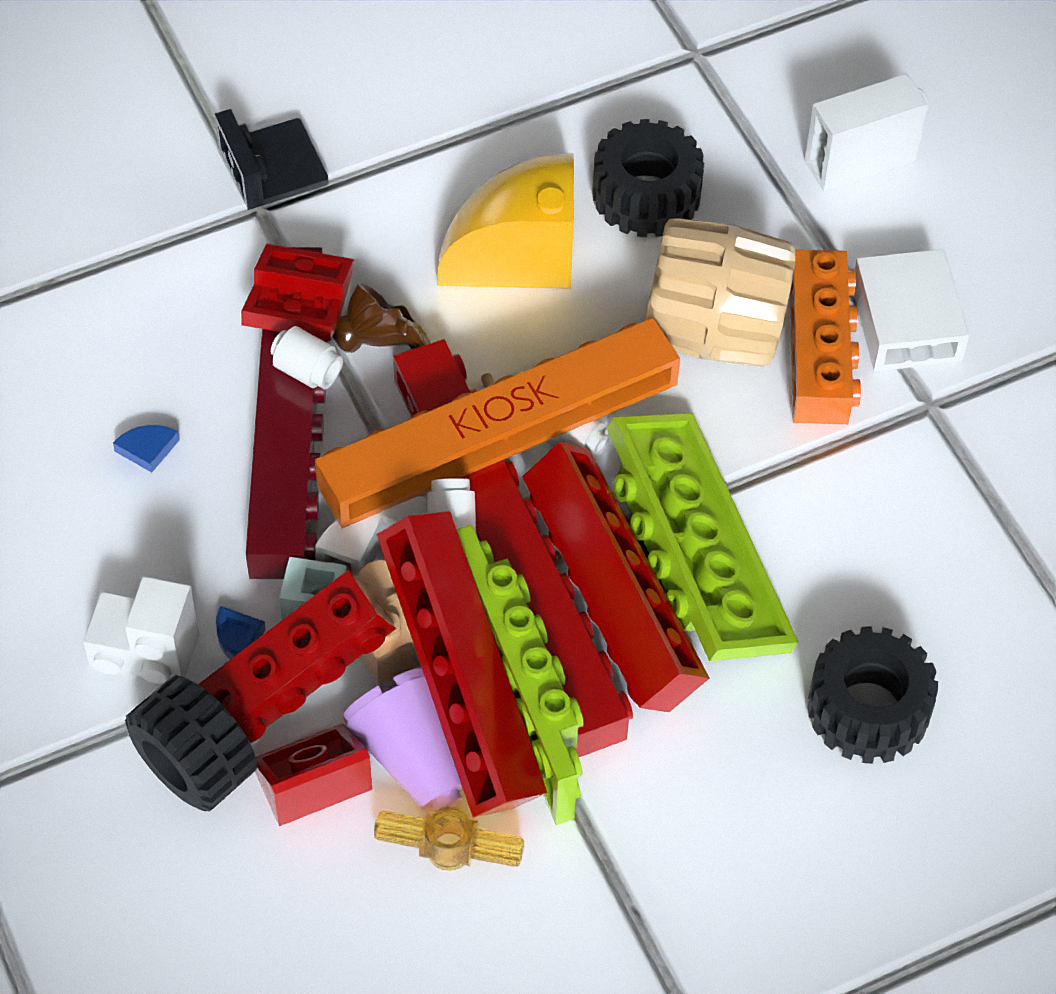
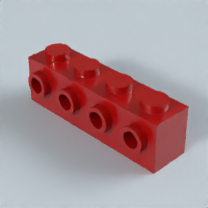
M347 570L198 685L206 689L227 709L242 728L249 742L253 743L265 734L266 727L282 715L298 710L305 703L306 697L323 684L332 683L340 678L349 664L361 655L377 650L384 643L385 637L396 630V627L369 586L350 570Z

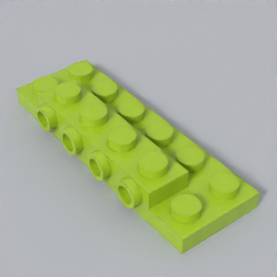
M693 413L613 417L607 427V431L623 465L614 481L615 496L620 502H627L632 513L630 527L636 539L644 541L649 552L647 560L657 579L661 580L666 596L685 632L696 631L709 661L791 653L799 641Z
M472 525L456 529L548 792L543 795L555 825L575 819L576 799L581 798L577 777L583 775L581 762L575 749L577 748L578 728L583 726L580 707L574 697L569 698L563 690L562 685L565 684V675L562 665L556 655L551 656L544 645L548 642L546 629L540 615H534L528 608L527 603L530 602V594L523 575L516 574L511 568L508 559L494 562L488 542L486 540L479 542Z

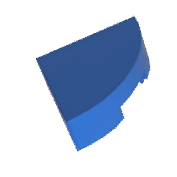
M147 425L125 432L113 442V447L116 453L152 473L180 439L177 430L166 426Z
M223 606L219 607L216 616L218 641L224 654L229 659H232L264 634L266 630L265 621Z

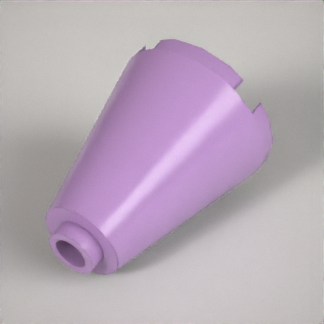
M415 668L393 677L397 684L381 691L379 685L354 701L344 711L343 716L351 733L356 736L422 810L433 808L436 814L450 809L463 799L459 793L463 788L422 668Z

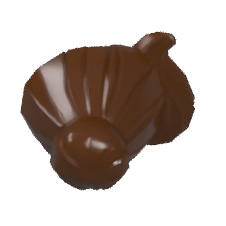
M364 283L357 284L349 301L347 315L339 318L333 334V339L338 347L346 353H354L362 344L377 347L408 345L411 349H415L431 343L424 330L413 320L405 306L389 305L381 294Z

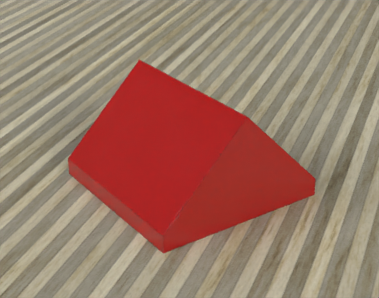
M343 723L256 757L257 770L255 773L279 827L372 790L368 750Z

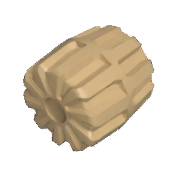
M682 218L669 219L665 224L645 320L654 318L676 352L708 361L756 367L768 366L774 358L788 304L796 260L794 245L788 241L735 225Z

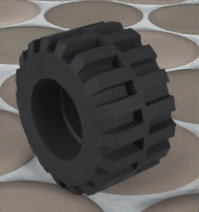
M640 119L639 124H633L629 121L622 124L621 130L616 128L610 130L607 133V139H601L598 144V150L595 152L593 173V201H596L595 208L599 215L605 214V222L610 226L618 224L619 231L625 234L634 231L637 232V237L646 238L647 233H654L656 237L663 236L665 224L669 219L682 218L692 220L694 218V211H698L700 206L704 173V155L701 148H696L697 141L692 135L684 136V129L679 126L674 128L668 127V122L659 120L658 123H650V119ZM654 176L660 178V180L646 181L636 177Z
M872 626L861 627L860 634L857 635L851 629L841 633L839 642L835 639L829 641L825 646L824 653H820L816 660L808 695L809 718H814L812 728L817 736L826 734L824 744L831 750L837 746L843 749L841 756L849 760L855 754L862 756V763L873 764L874 757H881L883 763L894 761L896 751L902 756L910 753L913 744L921 742L929 726L938 693V681L934 680L937 671L933 662L925 663L927 652L921 646L915 649L911 647L912 638L905 634L900 639L892 636L893 629L882 627L881 633L873 632ZM859 683L876 684L887 689L897 702L885 707L869 706L855 699L847 688Z
M173 675L126 715L125 724L130 739L147 766L171 792L185 803L201 811L210 812L257 770V761L252 746L237 721L212 694L202 686L183 676Z

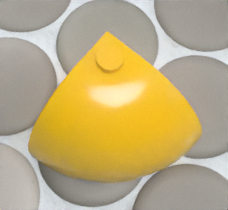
M574 153L545 155L517 163L499 172L477 188L462 204L445 234L439 255L437 285L571 289L574 226Z

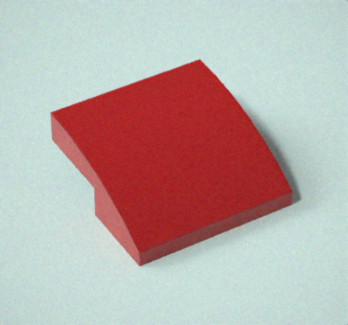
M266 243L254 268V285L241 310V325L276 332L288 331L290 328L298 326L321 340L331 341L348 292L354 268V259Z

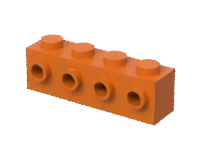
M795 249L796 260L789 294L793 423L848 425L851 408L859 407L861 399L860 379H853L852 369H858L859 342H851V332H856L857 305H849V296H854L856 271L855 269H848L847 251Z

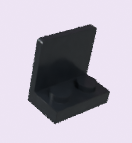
M231 109L215 113L219 149L247 210L329 184L328 175L301 119L295 118L249 132L245 123L238 125Z

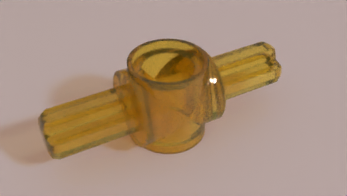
M443 807L434 812L428 811L425 818L381 811L376 817L374 825V838L376 840L419 848V857L429 858L434 866L442 870L451 871L459 869L464 865L470 866L473 859L517 867L523 858L525 846L523 838L479 829V821L470 819L464 811L455 807ZM444 834H455L461 838L453 844H445L437 840Z

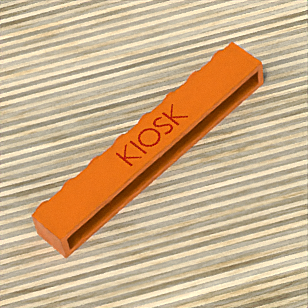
M653 317L638 324H628L617 333L598 341L591 340L585 342L574 351L557 358H547L535 367L517 375L504 376L493 385L474 393L461 394L452 402L431 411L418 412L409 420L391 428L375 430L366 438L353 444L330 449L322 457L315 459L317 486L341 529L431 491V481L462 478L678 385L680 357Z

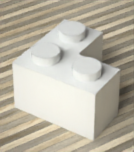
M142 576L135 599L101 592L83 640L89 666H93L97 670L110 675H117L122 672L141 676L146 681L154 684H163L173 675L186 677L200 635L191 586Z

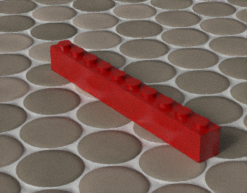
M445 339L393 355L394 382L411 417L418 412L431 411L448 404L461 394L477 391L475 388L469 390L465 381L467 373L463 360L459 354L452 355ZM501 460L459 478L469 479L470 491L475 492L476 535L479 542L484 540L488 542L494 562L508 559L511 568L516 574L523 575L530 594V602L527 603L528 608L534 615H540L546 629L548 642L544 644L546 650L551 656L556 655L562 665L565 675V684L562 685L563 690L569 698L574 697L580 707L583 726L578 728L577 748H575L578 756L582 757L627 740L629 720L633 719L630 701L624 691H616L611 680L614 675L610 660L605 651L597 652L592 641L594 631L590 619L585 611L578 613L573 603L575 593L571 580L565 572L559 574L554 564L556 554L553 544L547 534L540 535L535 525L538 523L534 505L529 497L522 498L517 488L520 484L514 464L511 460Z

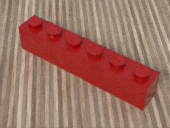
M559 442L522 476L531 493L530 499L534 507L541 513L549 529L548 536L551 542L559 549L568 566L567 573L570 580L579 588L588 606V616L599 627L607 643V653L611 660L618 665L627 683L628 695L639 708L671 712L709 680L710 677L589 449Z
M451 512L409 515L376 535L472 817L475 818L513 809L548 793Z

